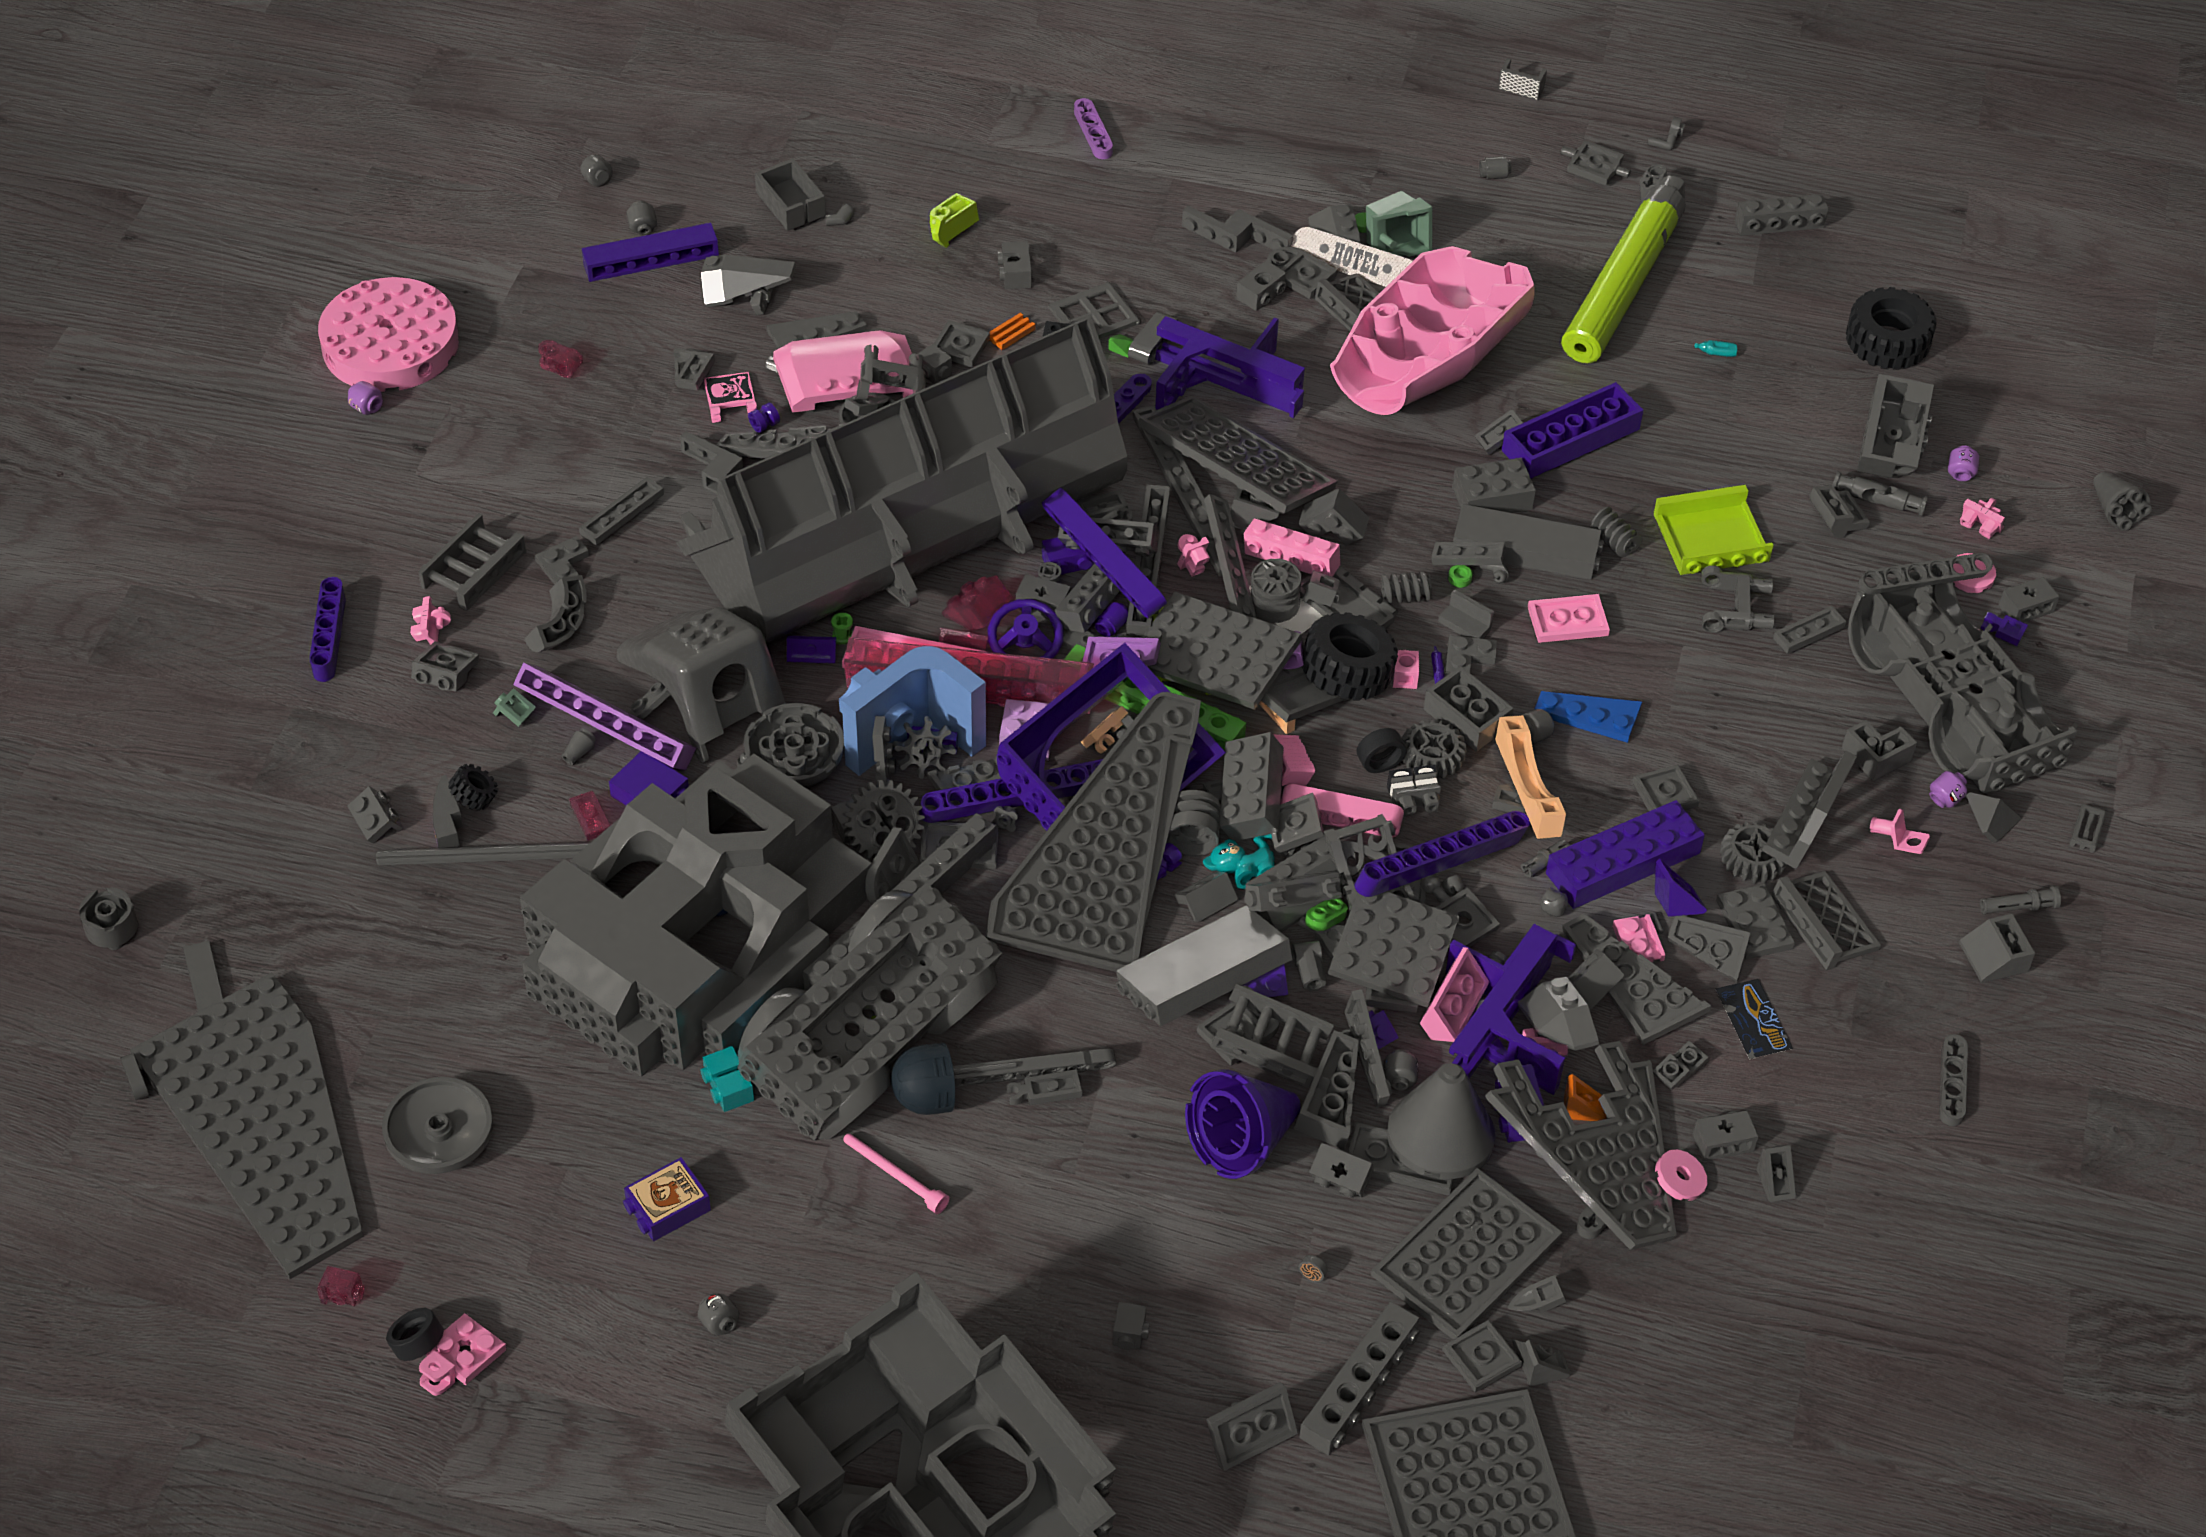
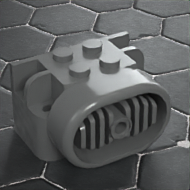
M1878 374L1863 433L1857 472L1884 478H1898L1910 475L1918 468L1919 458L1923 457L1924 449L1927 445L1928 428H1930L1933 414L1928 413L1934 384Z

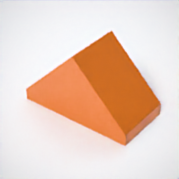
M1569 1075L1564 1093V1105L1571 1119L1583 1121L1606 1119V1114L1598 1100L1602 1095L1575 1075Z

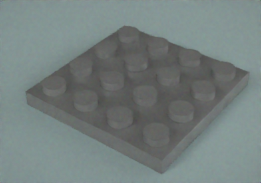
M1357 892L1328 974L1428 1008L1460 916L1389 892L1373 897H1365Z

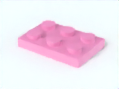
M1599 594L1532 600L1528 602V610L1538 643L1609 636L1610 629Z

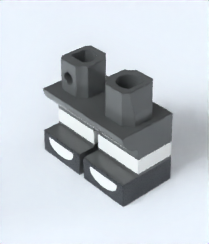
M1435 765L1413 767V772L1411 768L1389 771L1387 788L1393 804L1400 806L1404 810V816L1413 815L1416 813L1417 806L1424 805L1428 813L1439 810L1441 786L1437 782Z

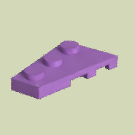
M1088 637L1079 678L1084 676L1123 643H1126L1146 666L1154 665L1157 663L1161 645L1159 638Z

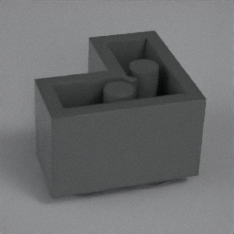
M1338 488L1306 503L1299 525L1309 535L1319 537L1331 531L1345 545H1348L1364 537L1369 517Z
M1864 720L1847 729L1842 749L1844 752L1846 750L1856 755L1857 757L1854 762L1872 781H1875L1911 762L1917 742L1902 727L1881 736L1867 720Z

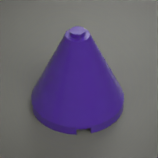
M1221 1069L1202 1075L1192 1085L1190 1091L1194 1093L1191 1103L1186 1104L1185 1120L1190 1142L1200 1160L1205 1165L1211 1164L1219 1170L1217 1175L1229 1179H1237L1256 1172L1264 1164L1299 1115L1301 1104L1297 1095L1291 1091L1232 1070Z

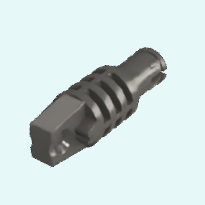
M762 287L752 291L753 295H751L750 303L756 315L765 313L767 305L771 301L774 287L769 289Z

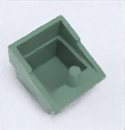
M1403 191L1366 205V242L1373 248L1398 256L1407 255L1410 257L1432 251V206L1423 199H1414Z

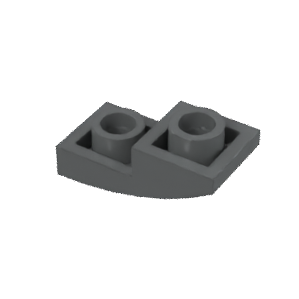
M1688 1041L1674 1055L1669 1054L1653 1070V1074L1672 1090L1699 1071L1709 1062V1057Z

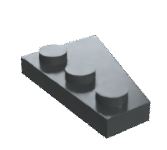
M875 716L872 736L874 762H877L876 783L877 780H883L885 786L887 780H891V774L896 773V759H892L894 745L889 743L891 741V727H887L885 716Z

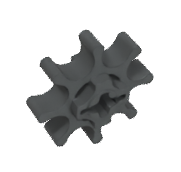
M929 716L924 718L925 724L920 730H913L909 723H904L903 726L906 732L910 734L909 738L905 742L893 741L896 751L904 750L907 752L906 757L898 761L900 769L905 770L908 765L917 764L918 769L916 773L920 779H924V770L929 765L937 766L940 772L945 771L943 764L939 761L940 757L945 753L956 754L952 744H942V740L951 734L949 727L944 725L937 732L931 731L933 723Z

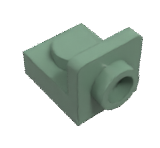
M513 688L508 694L503 692L494 703L497 707L493 714L497 716L501 712L519 727L536 707Z

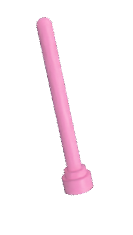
M846 1134L844 1136V1142L924 1198L927 1208L932 1212L940 1214L947 1207L950 1199L947 1194L941 1190H930L854 1135Z

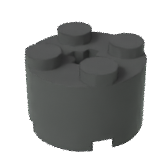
M113 887L106 888L107 891L99 893L98 890L93 891L82 900L79 907L80 919L86 937L92 944L98 947L109 948L110 950L120 949L124 943L134 936L139 926L130 897L123 890Z

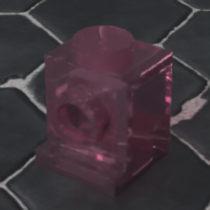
M327 1266L317 1287V1292L321 1304L326 1305L328 1300L337 1305L347 1304L355 1306L357 1301H361L365 1288L362 1285L359 1273Z

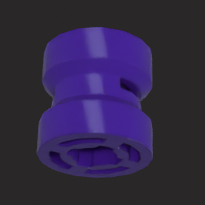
M770 402L764 404L760 410L755 409L748 413L749 422L758 433L765 431L767 426H774L780 422L779 413Z

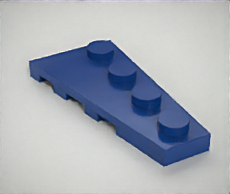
M1541 691L1534 710L1543 709L1547 711L1553 721L1628 743L1642 702Z

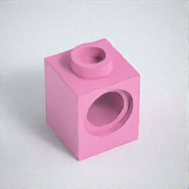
M1398 650L1397 662L1392 673L1393 688L1417 689L1419 651Z

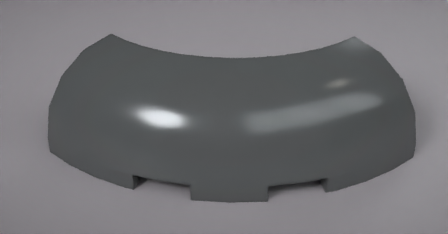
M582 575L562 577L549 590L552 600V613L549 622L536 626L524 639L532 651L542 652L558 646L570 638L580 626L584 617V604L587 602L586 588Z

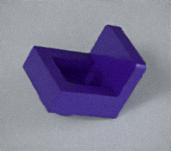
M1373 1010L1368 1011L1378 1050L1399 1038L1384 1010L1374 1013Z

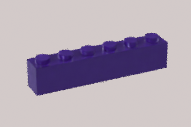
M711 223L581 248L583 265L589 282L702 260L710 256H719L718 241Z

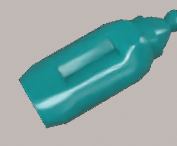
M1709 340L1700 344L1695 343L1694 345L1695 348H1699L1709 355L1736 357L1737 344L1732 342Z

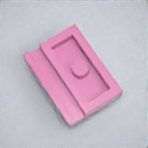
M1649 914L1642 918L1635 916L1614 920L1613 929L1619 942H1625L1629 945L1630 950L1637 955L1641 954L1652 963L1658 959L1664 961L1665 952Z

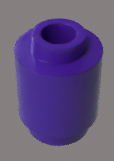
M1112 602L1096 619V630L1104 637L1115 635L1127 622V607L1122 603Z

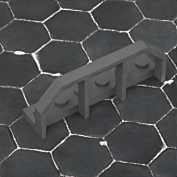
M1845 750L1834 770L1812 758L1810 759L1762 850L1763 852L1797 869L1827 816L1857 757L1856 755Z

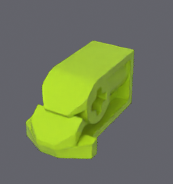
M956 193L933 208L930 212V228L933 240L947 248L949 246L948 241L979 221L976 202Z

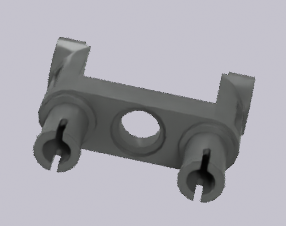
M871 344L865 346V355L861 363L860 380L857 387V399L867 400L872 382L912 389L913 394L925 389L926 373L922 369L923 356L921 354H918V360H916L917 353H912L909 356L908 366L878 360V347L874 345L872 352ZM896 372L899 375L891 377L888 375V373Z
M1707 566L1702 570L1701 579L1704 585L1711 587V589L1732 590L1735 597V611L1714 610V612H1708L1703 615L1702 628L1706 632L1716 633L1722 629L1748 631L1751 627L1773 629L1774 614L1753 613L1750 608V592L1772 594L1773 579L1752 578L1749 574L1723 572L1718 566ZM1709 575H1715L1718 578L1708 579L1706 577ZM1713 619L1718 620L1717 623H1709V622H1707L1708 620H1713Z

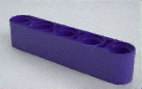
M328 577L320 585L310 651L313 677L319 682L331 680L336 672L346 603L342 581L337 577Z

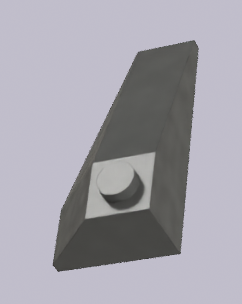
M1237 489L1230 510L1235 528L1247 529L1254 518L1265 522L1278 518L1279 512L1274 510L1272 506L1257 500L1254 495L1246 490Z

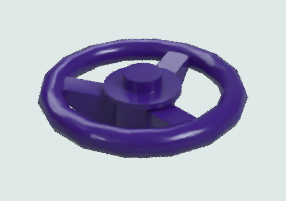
M1017 599L1004 604L993 614L987 627L988 643L993 653L1009 656L1003 650L1013 644L1021 648H1030L1036 645L1046 653L1032 661L1042 662L1043 665L1050 662L1059 653L1064 641L1063 625L1055 611L1047 604L1033 599ZM1022 608V614L1016 617L1014 626L997 640V628L1001 619L1010 611ZM1032 609L1041 611L1050 619L1054 628L1053 643L1038 628L1037 619L1031 615Z

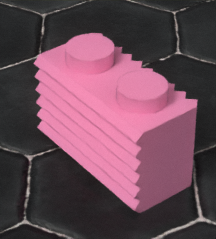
M1274 735L1284 747L1281 785L1297 784L1306 786L1315 773V767L1312 761H1310L1308 754H1306V749L1303 743H1301V739H1299L1298 735Z

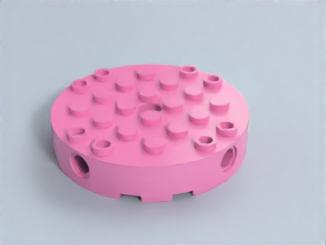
M388 277L362 281L342 291L326 306L318 324L320 345L328 369L338 379L351 386L357 382L366 381L377 387L381 392H385V388L399 387V390L412 388L436 377L448 366V361L451 357L455 356L459 344L455 311L449 299L435 287L409 278Z

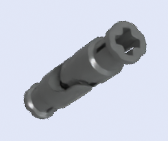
M1837 471L1833 482L1835 490H1848L1852 497L1876 504H1883L1901 511L1905 509L1916 512L1921 517L1928 500L1927 496L1922 498L1911 495L1909 491L1892 486L1889 487L1858 476L1853 478L1842 475L1840 471ZM1868 489H1875V493L1872 495Z

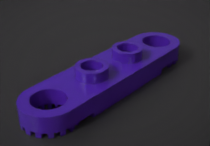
M1145 374L1133 375L1114 394L1118 424L1143 400V397L1148 392L1150 393L1152 380L1149 376ZM1143 382L1145 386H1136V383Z

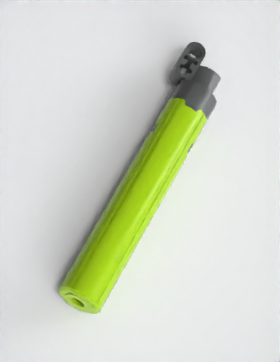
M1652 165L1643 175L1639 183L1641 205L1562 337L1561 344L1563 350L1577 362L1593 363L1600 358L1685 211L1684 181L1676 176H1667V169L1663 165Z

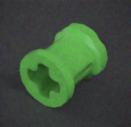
M838 613L831 619V625L834 628L832 637H836L837 644L846 645L849 644L853 633L851 630L853 619L847 613Z

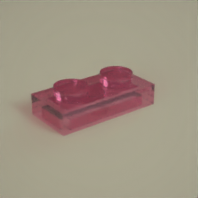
M593 790L569 798L570 806L587 841L597 838L610 826Z

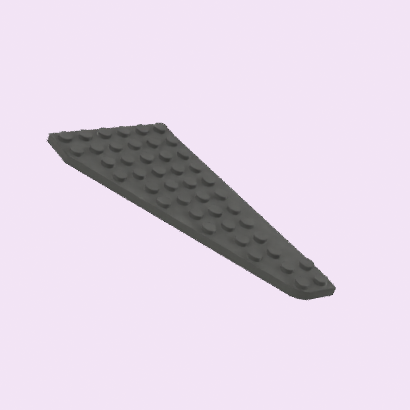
M1161 692L1150 699L991 901L985 935L989 941L1114 972L1139 959L1141 940L1189 751L1193 744L1198 724L1201 700L1171 692Z

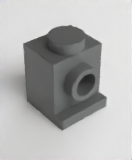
M1313 570L1302 601L1307 603L1308 599L1319 605H1327L1331 607L1332 603L1337 604L1342 591L1338 589L1340 580Z

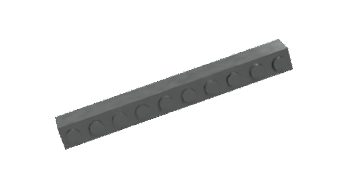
M976 813L893 890L915 893L925 883H928L942 895L972 867V863L976 859L983 857L992 848V844L996 842V826ZM859 921L803 971L804 988L806 991L849 953L850 939Z

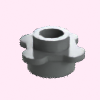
M1010 806L996 807L994 810L996 816L992 823L997 824L999 828L1014 832L1016 830L1015 822L1018 819L1015 809Z

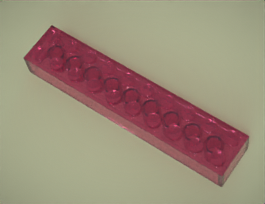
M849 637L844 660L847 688L851 684V677L866 667L872 672L878 669L883 671L910 650L927 645ZM937 647L946 651L986 682V703L998 704L1005 707L1006 699L1050 703L1094 668V663Z

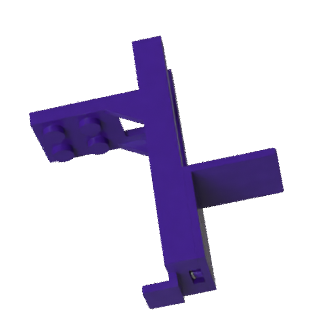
M1165 316L1157 326V336L1184 347L1180 349L1164 342L1162 349H1157L1155 360L1169 366L1156 382L1155 408L1158 410L1175 403L1179 396L1184 395L1187 388L1204 381H1210L1290 413L1289 417L1295 418L1303 407L1305 368L1273 355L1277 347L1279 319L1275 317L1251 349H1247ZM1205 354L1217 360L1238 367L1241 369L1242 373L1222 366L1220 364H1217L1215 362H1212L1210 360H1207L1205 358H1202L1198 355Z
M1533 924L1505 964L1501 965L1453 940L1450 943L1446 974L1464 947L1469 949L1488 978L1489 984L1484 991L1487 997L1450 1046L1449 1053L1452 1055L1458 1054L1452 1063L1461 1066L1468 1078H1470L1484 1058L1496 1065L1519 1059L1521 1065L1532 1064L1539 1088L1554 1095L1559 1088L1565 1057L1555 1050H1550L1538 1044L1534 1039L1518 1033L1511 1020L1520 1009L1518 1001L1535 989L1550 968L1554 955L1570 963L1574 958L1576 944ZM1499 1037L1509 1041L1507 1050L1499 1040Z

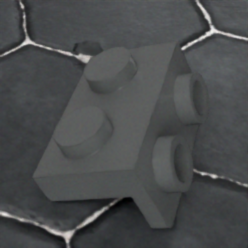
M368 786L347 807L366 839L374 843L391 827L401 831L403 826L399 821L401 816L389 804L391 801L389 796L382 790L377 791Z

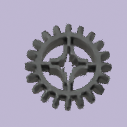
M1432 719L1429 723L1421 720L1419 725L1413 723L1411 729L1407 728L1402 736L1407 750L1402 763L1406 764V767L1411 768V770H1413V767L1435 765L1437 771L1436 778L1440 776L1442 779H1445L1447 774L1453 776L1455 770L1459 771L1465 761L1467 746L1464 743V736L1460 735L1459 729L1452 730L1451 724L1443 725L1442 720L1439 723H1434ZM1418 745L1420 749L1416 750L1415 746ZM1447 749L1451 751L1450 754L1446 752Z
M1745 821L1743 826L1736 824L1734 829L1729 828V831L1722 839L1720 848L1722 864L1726 865V870L1733 871L1734 877L1741 876L1743 882L1746 879L1752 880L1753 884L1757 880L1764 884L1767 879L1773 881L1776 876H1780L1785 867H1787V864L1762 851L1774 828H1767L1766 823L1760 826L1757 824V821L1753 825Z

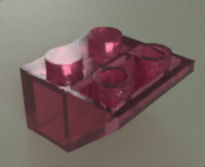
M997 575L989 578L984 576L975 582H972V580L966 582L960 588L961 592L947 601L946 604L948 606L941 613L944 617L973 631L986 627L990 623L993 614L1013 597Z

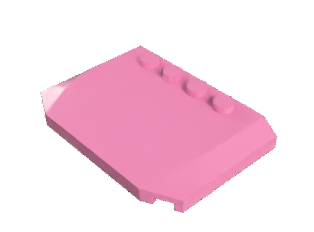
M879 330L792 341L774 351L773 360L792 413L815 410V403L843 400L857 395L861 363L864 360V348L867 345H872V352L874 345L878 347V360L909 366V356L912 352L905 335ZM896 372L888 373V375L891 377L899 375ZM872 382L869 388L871 393L889 394L902 392L903 398L913 394L912 389Z

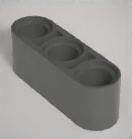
M1157 311L1132 341L1128 350V356L1151 365L1155 360L1157 349L1161 350L1164 342L1167 344L1170 342V340L1157 336V326L1165 316L1177 321L1179 320Z

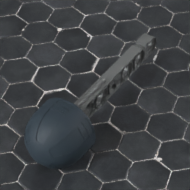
M945 1043L926 1044L913 1047L905 1051L898 1058L892 1070L891 1086L899 1103L914 1113L922 1115L949 1113L954 1109L955 1087L1018 1080L1076 1069L1077 1072L1103 1070L1115 1066L1116 1058L1113 1049L1090 1050V1052L1080 1051L953 1066L950 1052Z

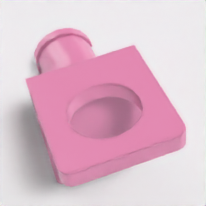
M1902 809L1898 810L1893 821L1873 817L1870 823V832L1890 835L1893 838V845L1896 850L1922 854L1930 839L1929 834L1906 830ZM1912 838L1921 840V843L1917 846L1907 844L1908 840Z

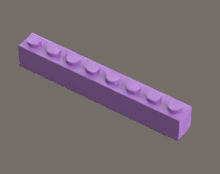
M523 662L513 684L673 768L686 770L696 750V747L536 665Z

